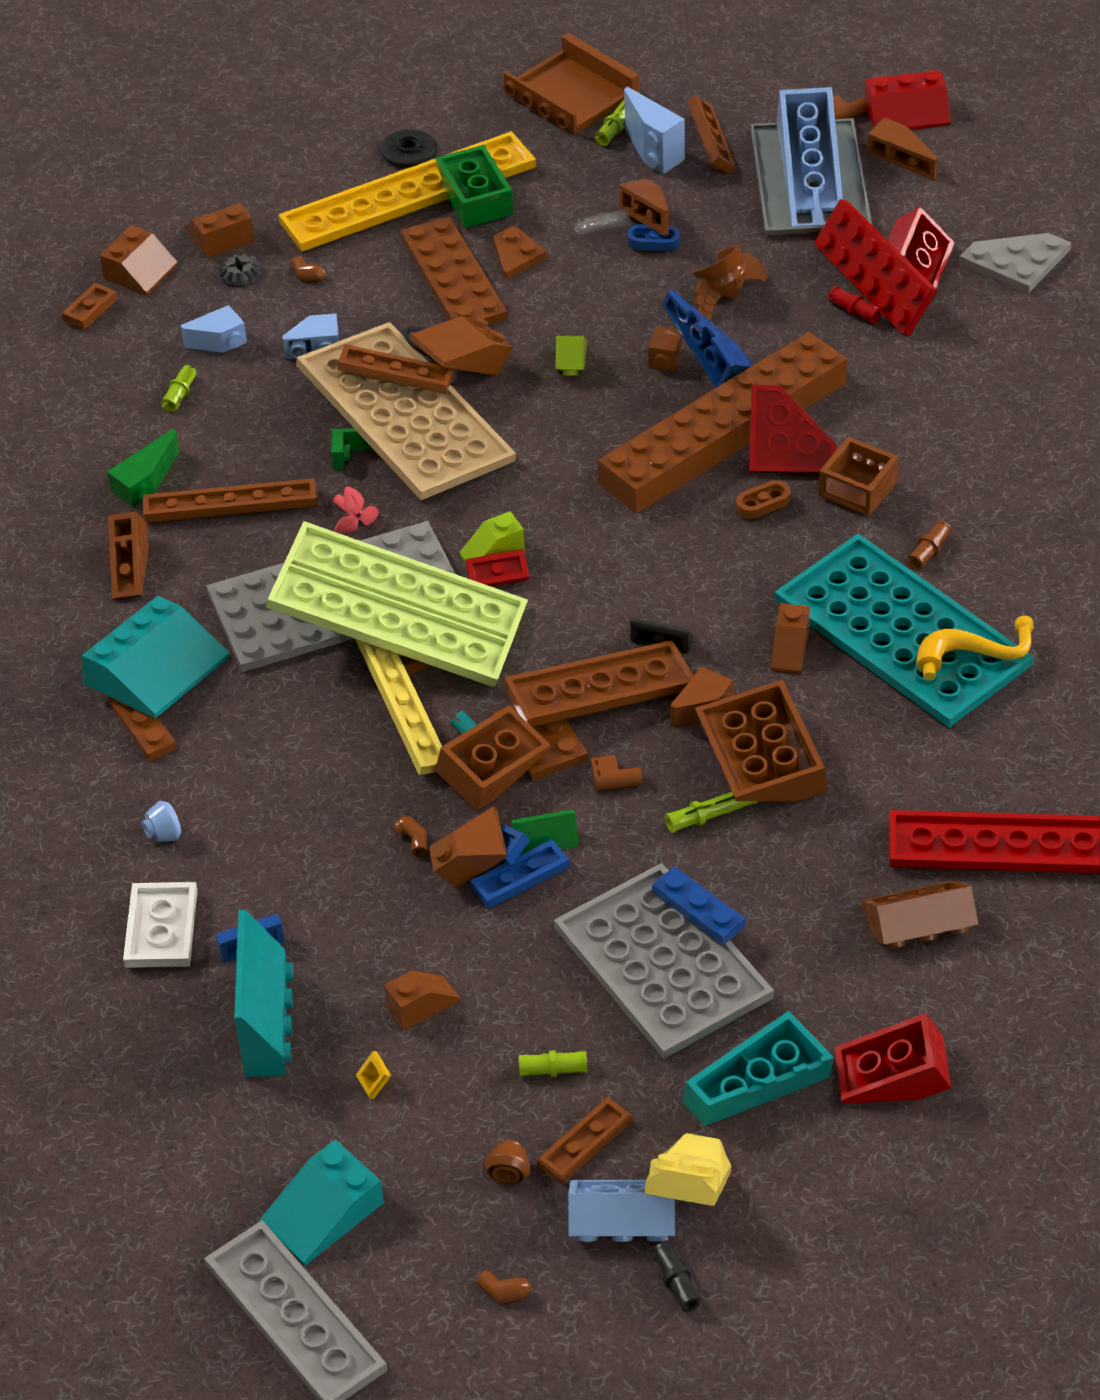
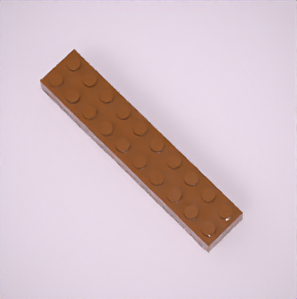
M811 332L805 333L598 460L599 485L637 514L750 443L752 385H781L799 406L806 409L846 384L848 359Z

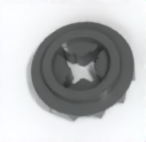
M234 253L232 258L225 257L224 262L219 263L218 273L220 279L227 284L245 285L259 277L261 265L255 256L248 257L246 253L237 256ZM237 266H241L242 272H240Z

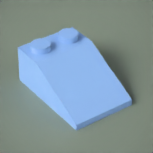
M625 88V131L643 162L651 169L665 174L685 160L684 118L631 88Z

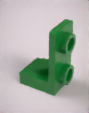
M354 428L332 429L333 470H345V461L351 460L350 450L373 449Z

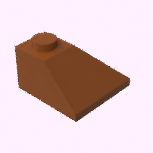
M494 806L429 847L433 871L454 887H460L507 858L497 808Z

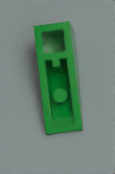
M171 429L107 471L111 492L131 507L141 503L143 495L154 494L180 451L177 432Z

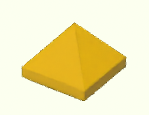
M373 1051L356 1073V1076L368 1097L374 1099L391 1077V1074L377 1051Z

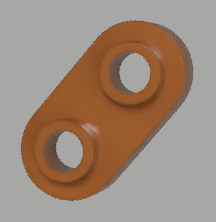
M773 480L746 490L736 498V511L743 518L754 519L783 508L790 502V487L785 482Z

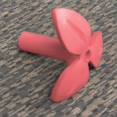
M347 486L344 490V496L341 494L336 495L333 502L349 516L340 519L335 526L334 532L339 534L353 533L358 528V520H361L366 526L370 525L378 517L379 511L375 506L370 505L361 510L364 504L362 495L357 490Z

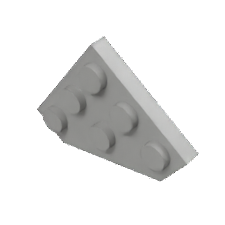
M1050 233L973 242L960 255L959 264L1030 293L1071 250V242Z

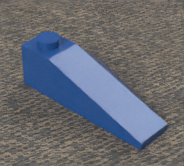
M673 289L667 291L662 306L715 388L752 366L749 356L743 353L738 344Z

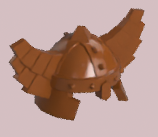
M740 244L718 251V262L699 270L695 268L690 270L699 280L694 290V294H696L694 304L697 305V310L708 320H711L713 309L721 297H728L732 300L738 299V292L742 289L745 280L753 279L765 282L769 277L764 272L766 267L759 263L760 259L752 257L750 253H741Z

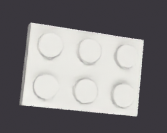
M196 882L132 883L123 957L125 968L190 966L198 891Z

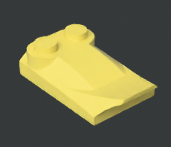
M685 1133L666 1152L651 1161L644 1194L714 1206L731 1172V1164L720 1139Z

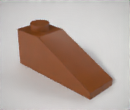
M884 117L868 133L867 154L929 179L935 180L937 178L938 157L907 126Z
M646 178L621 184L619 210L660 234L668 235L669 209L661 187Z
M136 511L108 515L112 599L141 597L148 556L147 522Z

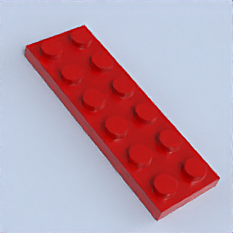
M840 199L815 240L814 245L873 305L882 309L881 313L902 334L911 335L938 290L847 200Z

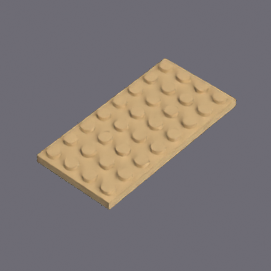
M390 322L297 357L296 366L420 500L515 462L516 453L451 385L448 388L447 394L337 370L338 360L345 344L428 362L408 344L405 337Z

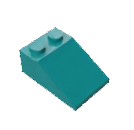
M335 1139L306 1162L261 1217L259 1222L263 1220L291 1254L305 1266L384 1204L381 1180Z

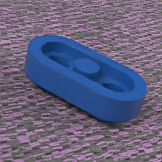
M634 225L627 231V243L631 248L637 250L671 251L680 245V231L676 227L669 226L668 235L664 236L647 225Z

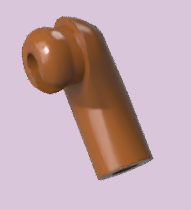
M296 256L292 259L291 264L299 280L304 282H320L325 278V270L316 264H306L301 256Z
M402 816L400 820L394 823L396 834L399 833L400 837L408 835L411 838V848L414 856H425L427 854L426 830L411 816Z
M489 1270L482 1272L476 1281L486 1293L500 1304L520 1301L528 1296L531 1291V1285L525 1278L498 1280Z

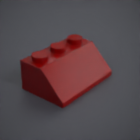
M941 70L865 79L864 100L867 103V113L873 128L884 117L905 125L910 130L951 125L947 86Z
M919 206L896 220L888 241L937 288L955 242Z

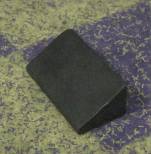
M631 618L630 621L631 641L633 643L648 646L673 640L679 652L689 653L694 640L690 630Z

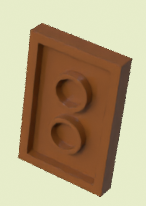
M511 705V707L517 712L514 705ZM566 719L532 726L551 747L526 771L531 781L588 761L587 751Z

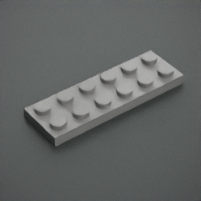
M263 1220L204 1258L206 1267L318 1400H346L387 1371L386 1362Z

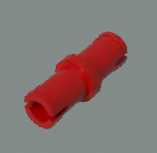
M838 286L833 287L829 293V302L845 309L849 315H857L871 324H876L880 320L882 309L866 302L861 295H852Z

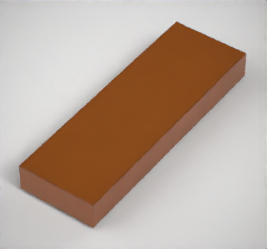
M606 1097L537 1159V1166L563 1185L633 1122L632 1115L609 1097Z

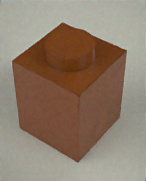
M656 326L648 347L649 367L676 371L683 352V337L678 329Z

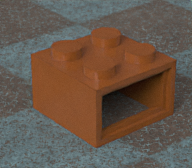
M847 437L820 470L819 496L870 517L898 482L899 456ZM855 452L859 453L862 458H859Z

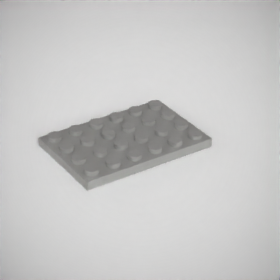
M660 863L554 919V928L656 1051L665 1059L774 999V990L730 940L724 945L720 944L652 893V884L669 871Z

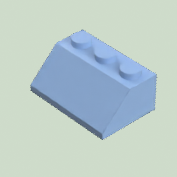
M571 1180L568 1193L569 1236H576V1240L584 1242L596 1241L598 1236H612L613 1241L620 1242L631 1241L633 1236H647V1240L655 1242L666 1241L668 1236H675V1199L644 1194L646 1180Z

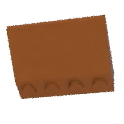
M783 679L695 708V712L735 801H801L828 792L825 767Z

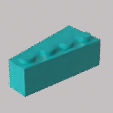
M788 1011L686 1081L682 1103L703 1126H707L829 1078L834 1057Z

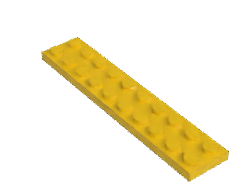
M512 131L455 151L459 152L485 145L505 178L536 167V159ZM433 159L279 214V223L300 251L303 252L450 198L436 161Z

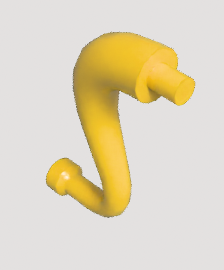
M1020 616L1015 620V630L1019 633V644L1012 647L963 630L942 629L934 631L924 638L918 649L917 669L923 673L925 680H934L936 672L941 669L942 656L946 652L953 650H966L1003 660L1022 658L1028 654L1031 647V632L1034 628L1033 619L1029 616Z

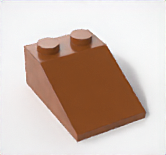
M460 316L412 333L409 338L442 367L496 376L500 374L513 348L504 340L505 336L496 330H491L487 326L488 322L478 316H473V318Z
M508 705L442 746L435 771L471 807L478 811L500 797L550 749L551 745Z

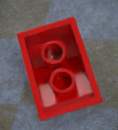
M927 1013L834 1047L841 1100L844 1104L921 1100L952 1088L943 1034Z

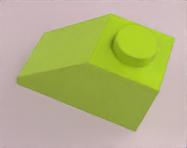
M556 336V370L562 371V376H579V371H585L587 339L584 336Z
M511 511L488 519L481 524L462 548L460 556L466 562V559L521 549H524L525 553L524 529Z

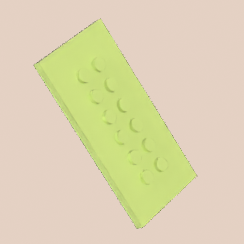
M304 521L270 592L266 608L495 688L528 600Z

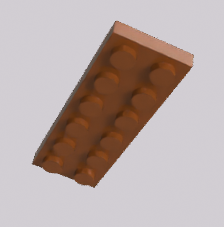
M450 216L400 230L401 239L449 320L460 316L468 318L478 316L486 320L488 324L508 319L506 308Z
M673 640L504 677L503 686L518 714L529 725L537 726L681 693L694 675Z

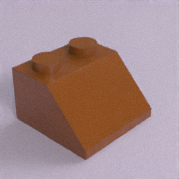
M241 203L205 214L185 225L187 232L206 258L255 242L252 218Z
M130 225L100 254L103 278L105 280L144 295H148L178 265L175 258L153 233Z

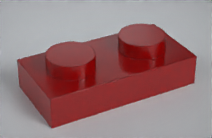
M524 549L469 558L465 562L468 578L490 587L529 580Z

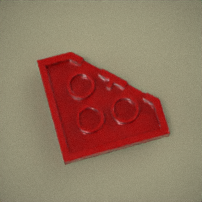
M752 385L749 472L820 473L822 467L836 452V443L793 400L781 385Z

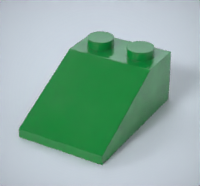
M485 145L435 158L455 214L464 228L514 215L512 189Z

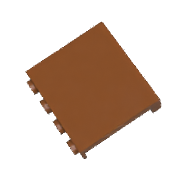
M570 33L561 37V51L520 76L515 77L507 71L503 72V88L509 97L515 98L527 108L533 109L541 114L543 118L551 120L561 129L567 130L573 135L615 110L624 100L625 88L629 87L640 94L638 73Z

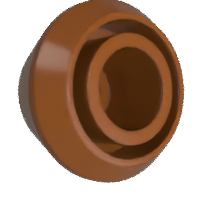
M505 1140L502 1143L496 1144L484 1161V1169L488 1176L498 1183L519 1184L527 1179L531 1172L527 1151L520 1143L513 1140Z

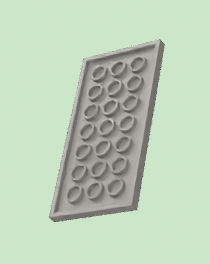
M428 521L360 540L455 574ZM284 563L206 585L208 596L242 672L355 638L266 608L267 599Z

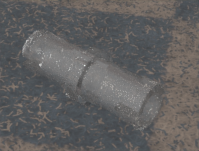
M626 209L609 213L601 211L597 212L595 216L575 219L574 227L578 235L595 231L604 233L614 227L629 225L630 218Z

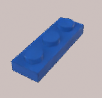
M551 839L518 856L512 865L504 863L472 879L471 889L485 907L490 909L570 868V862L568 857Z
M675 866L652 884L653 894L722 945L726 944L746 927V919Z

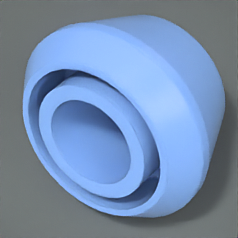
M158 801L145 813L142 827L149 839L153 837L156 842L176 841L179 838L181 826L170 803Z

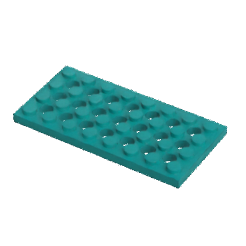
M860 534L850 538L774 592V600L779 604L810 606V627L948 728L1033 665L1034 656L1029 653L1019 659L1003 660L971 651L953 650L946 652L942 658H951L954 661H942L941 669L936 672L934 680L928 681L919 676L922 672L916 666L917 653L920 647L918 643L922 642L932 632L940 630L939 627H950L967 631L1005 646L1012 647L1018 645ZM854 565H855V566H861V565H862V566H864L865 568H863V569H855V568H853L852 566H854ZM832 580H842V581H844V582L841 583V584H835V583H832L831 581H832ZM882 580H883V581H885V582H887V583H885V584H876V583H874L873 581H882ZM822 595L823 597L819 599H814L810 596ZM854 595H857V596L863 595V596H865L866 598H864V599H855V598H853L852 596H854ZM895 596H906L908 598L900 600L895 598ZM833 610H836V611L842 610V611H844L845 613H843V614H834V613H832L831 611H833ZM875 611H886L887 614L879 615V614H876V613H874V612H875ZM918 611H921V612L927 611V612H929L930 614H928V615H920V614H918V613H916V612H918ZM854 626H865L866 629L857 630V629H854L853 627H854ZM897 626H900V627L906 626V627H908L909 629H908V630H898V629H896V627H897ZM885 641L888 644L885 646H879L875 644V642ZM907 657L910 660L907 662H901L897 660V658ZM993 658L997 661L994 663L985 662L983 659ZM963 674H974L976 677H975V678H965V677H963L962 675H963ZM944 689H945V690H950V689H951V690L955 691V693H953V694H945V693H943V692H941V691L944 690Z

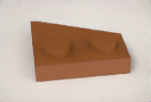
M515 225L493 236V244L498 253V260L506 280L547 258V251Z

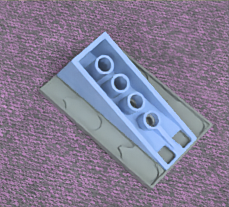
M832 87L779 90L776 123L751 124L750 126L765 235L779 236L791 233L808 234L821 232L840 199L847 200L872 225L854 119H835Z

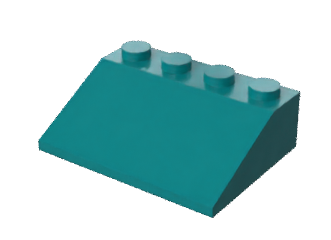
M157 596L82 655L83 684L150 717L157 718L230 657V652L183 607Z
M238 910L234 1018L245 1077L285 1075L286 1062H292L291 1042H286V1035H292L293 1032L292 1016L287 1015V1008H293L292 988H287L288 982L294 981L293 962H287L285 949L246 910Z

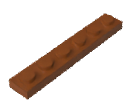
M315 478L143 495V515L147 523L317 506Z

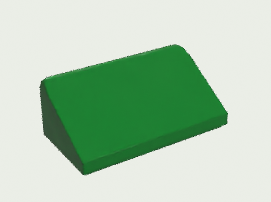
M574 809L512 820V828L524 833L530 840L520 855L551 839L560 849L577 847L579 845Z

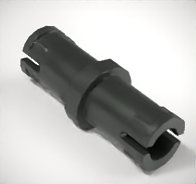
M666 1241L658 1244L653 1249V1255L663 1272L662 1280L665 1286L671 1289L683 1312L695 1310L700 1306L701 1300L690 1280L691 1273L688 1267L682 1265L671 1242Z

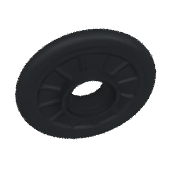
M404 129L388 135L381 143L380 152L382 157L389 163L410 167L430 160L436 152L437 145L434 138L424 131ZM406 146L414 147L411 149H404V147Z

